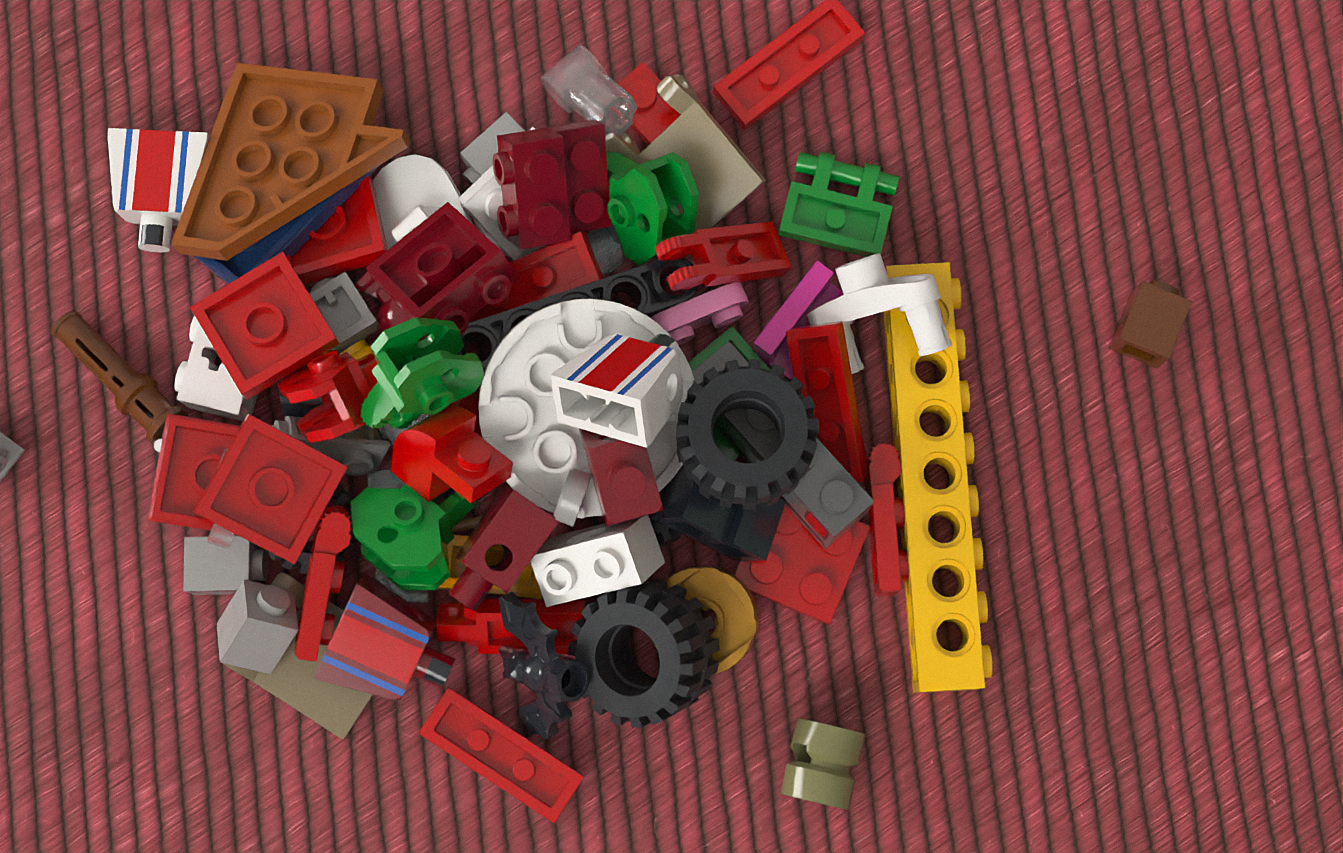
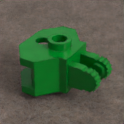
M607 151L610 199L607 206L611 224L615 227L625 256L638 266H641L657 256L655 247L661 241L695 232L699 192L688 162L674 152L652 161L648 160L637 164L630 158H626L625 155H621L620 152ZM680 204L683 207V214L677 209V206Z
M415 317L384 330L371 345V349L377 365L371 372L378 382L367 394L368 398L364 399L360 410V417L363 418V423H366V426L380 428L385 427V424H390V427L395 429L409 428L408 426L412 425V421H416L421 414H436L445 409L449 404L473 394L482 384L485 373L475 353L457 355L464 347L459 329L453 321ZM427 334H430V335H429L427 338H425L424 340L419 341L423 336H425V335H427Z
M407 484L401 489L365 488L350 502L353 534L361 542L363 557L398 588L404 590H436L451 576L447 545L455 538L452 528L465 517L466 513L474 508L473 506L477 503L476 501L470 503L455 491L454 494H451L438 506L435 503L447 491L427 502Z

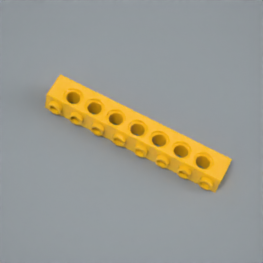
M950 262L886 266L888 278L917 274L934 275L941 298L937 299L942 313L941 316L948 337L952 342V345L944 350L919 356V349L905 311H900L899 307L883 311L893 441L895 449L899 450L898 455L900 459L898 461L901 462L902 471L897 479L898 497L903 499L905 515L904 528L900 529L902 550H906L908 554L909 578L908 582H904L913 693L985 688L984 678L992 676V656L989 645L981 644L980 624L987 623L988 607L985 592L977 591L975 570H982L983 548L981 539L973 538L971 517L978 516L979 500L976 485H968L967 464L974 463V441L972 433H964L962 412H969L970 392L967 380H959L958 361L964 360L966 353L963 329H955L954 309H960L961 307L959 278H951ZM922 361L934 363L941 372V381L936 384L924 383L918 378L915 372V365ZM926 412L938 414L945 423L944 435L934 437L926 434L920 427V415ZM938 464L944 467L950 478L948 488L938 490L930 487L924 479L925 466ZM942 516L951 522L954 528V536L951 542L940 543L930 536L928 522L931 517ZM936 569H948L957 577L958 589L953 597H944L935 591L932 577ZM942 622H952L962 632V643L956 651L945 650L937 641L936 632Z

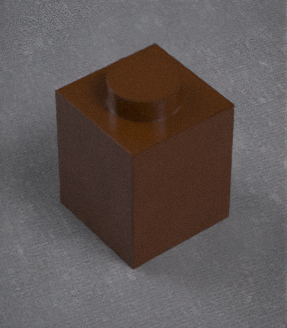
M1142 281L1130 293L1108 349L1157 369L1170 359L1192 301L1179 296L1180 291L1170 284L1161 281H1150V283Z

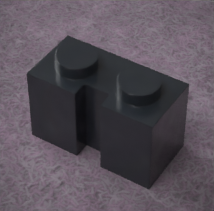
M682 465L673 479L663 488L660 496L663 510L654 513L653 520L734 561H766L786 501L779 498L777 503L766 506L765 502L756 504L755 509L743 510L742 504L732 503L731 508L719 505L720 499L712 495L707 499L699 493V486L695 482L690 484L684 475V466Z

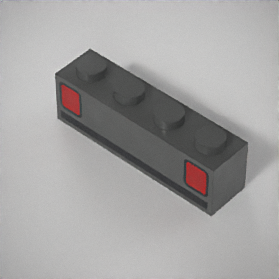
M728 341L692 371L694 382L700 384L703 381L704 373L715 367L717 372L724 370L725 362L738 360L739 367L748 366L749 363ZM738 408L723 414L714 425L747 463H757L769 458L775 453L779 445L780 436L775 424L768 416L755 409ZM816 439L818 443L805 477L801 478L797 488L789 495L785 493L780 498L786 501L785 505L826 550L862 519L875 501L826 447Z

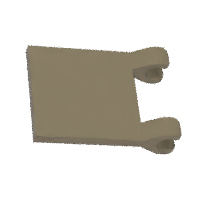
M680 74L669 75L658 84L657 92L681 115L642 152L639 151L634 139L626 130L618 129L608 132L605 135L606 153L607 151L620 152L621 155H625L626 158H630L637 164L648 160L652 161L671 152L676 153L688 162L699 192L695 231L714 228L766 180L699 101L687 79ZM680 204L677 206V209L683 214V207Z
M279 573L271 585L294 592L295 605L301 609L305 585L289 574ZM328 600L326 613L335 614L333 637L344 610ZM300 611L297 614V621H299ZM295 637L271 674L223 663L228 668L259 685L343 740L373 696L370 693L323 682L314 678L328 646H319L317 662L299 660L295 656Z

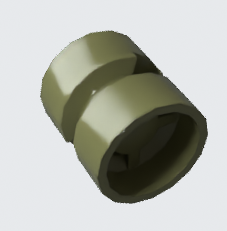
M797 718L790 746L797 754L795 761L786 764L780 794L849 810L855 785V779L849 774V769L860 762L866 734Z

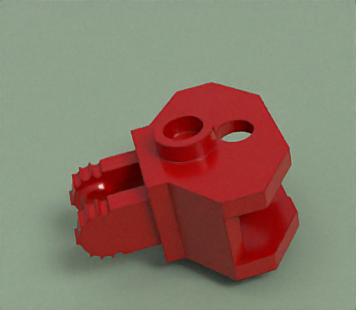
M330 351L312 359L306 366L291 373L278 384L282 395L286 396L291 404L321 397L323 404L311 409L296 423L301 434L310 443L336 438L366 424L363 423V418L360 417L361 404H363L364 399L368 398L367 394L378 382L371 372L377 365L373 354L370 353L356 360L347 352L339 355L337 351Z

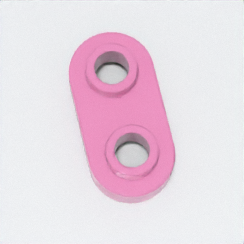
M734 282L652 316L651 319L666 330L678 345H681L695 337L694 329L711 322L715 328H720L739 320L744 316L741 308L745 307L749 300L741 282Z

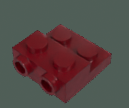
M590 120L497 135L498 153L493 155V171L497 183L501 186L503 205L499 206L497 210V219L501 234L508 241L522 250L571 241L570 234L611 226L607 210L610 199L604 123L598 120Z
M449 202L445 203L365 268L373 280L402 309L409 320L419 317L453 321L459 329L460 335L466 331L469 319L485 305L498 304L506 299L510 293L511 284L519 278L502 250Z

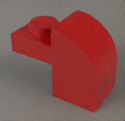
M450 405L436 414H431L397 436L393 446L391 472L427 502L453 488L467 501L473 503L511 478L513 462L474 432L475 414L462 407Z

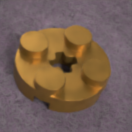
M716 566L692 567L682 570L666 580L667 588L679 585L687 589L685 599L691 600L697 597L704 605L702 608L704 611L711 608L715 611L717 618L713 622L716 630L710 636L711 638H719L720 650L712 654V658L719 661L717 673L729 669L743 659L751 649L754 638L759 630L757 606L748 587L734 574Z

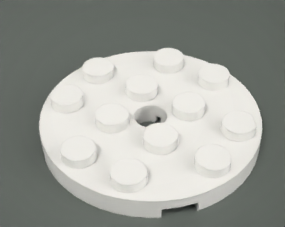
M574 299L549 305L529 315L512 328L501 340L486 366L485 376L479 391L478 403L482 437L513 462L511 478L506 480V482L518 493L547 511L555 512L570 470L576 468L591 474L579 428L560 423L557 420L550 375L609 335L619 334L649 342L658 334L670 336L657 322L631 307L601 299ZM680 349L679 359L683 384L681 402H685L687 391L694 383V377L688 361ZM681 402L653 442L647 447L659 492L673 479L683 465L682 462L679 463L676 452V426ZM607 437V438H605V439H603V440H608V439H613V438ZM592 476L577 518L602 516Z

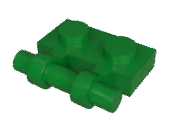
M799 151L794 171L814 176L812 186L791 181L778 235L864 257L878 253L881 254L893 206L874 202L873 197L875 191L895 196L900 176L881 172V166L867 162L864 167L837 161L834 154L821 151L820 156ZM829 180L859 187L857 197L827 190Z

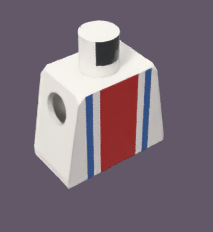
M108 128L114 210L126 222L140 224L138 248L150 252L170 251L172 225L178 226L210 138L208 133Z
M619 334L609 335L555 370L550 375L558 422L647 448L683 397L679 359L681 353L677 342L666 334H658L649 342Z

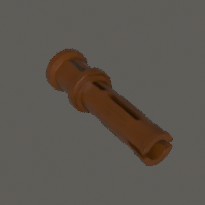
M71 310L55 322L51 333L116 396V408L123 415H131L147 431L146 439L154 445L158 439L163 438L167 413L188 417V412L181 405L174 406L157 389L158 382L151 375L138 374L82 318L78 311Z

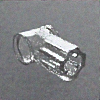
M583 45L575 47L540 77L545 89L566 112L571 113L576 110L587 121L598 120L604 123L605 136L610 133L620 135L633 124V115L638 108L633 97L607 75L600 62Z

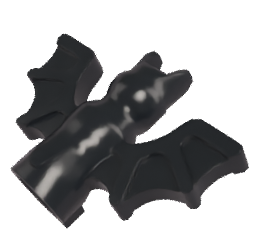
M510 592L499 597L503 625L508 632L518 637L527 649H517L512 646H502L498 649L503 659V678L525 684L530 690L537 692L536 700L520 706L519 712L523 733L526 738L540 734L547 740L559 733L557 723H561L573 716L571 710L566 707L565 701H577L584 695L589 684V671L582 661L568 657H559L554 645L558 631L556 629L551 630L542 623L537 615L535 602L524 603L517 599V595L514 592Z

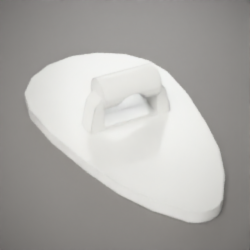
M416 154L399 157L383 167L373 180L388 249L447 202L472 223L469 213L457 200L461 194L451 176L439 163L431 158Z

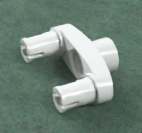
M880 253L835 268L844 295L807 314L810 325L843 321L852 374L863 370L865 367L857 351L850 324L853 323V320L899 307L900 311H905L919 349V356L929 355L952 345L937 301L941 296L934 275L917 274L888 278Z

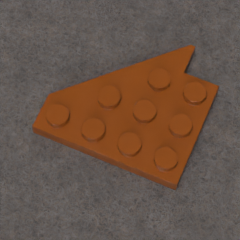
M237 63L171 245L179 254L227 261L408 148L410 139L404 130L373 126L384 93V89L378 79Z

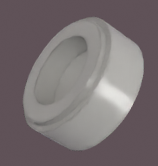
M576 468L569 471L553 517H556L555 520L574 526L592 474Z

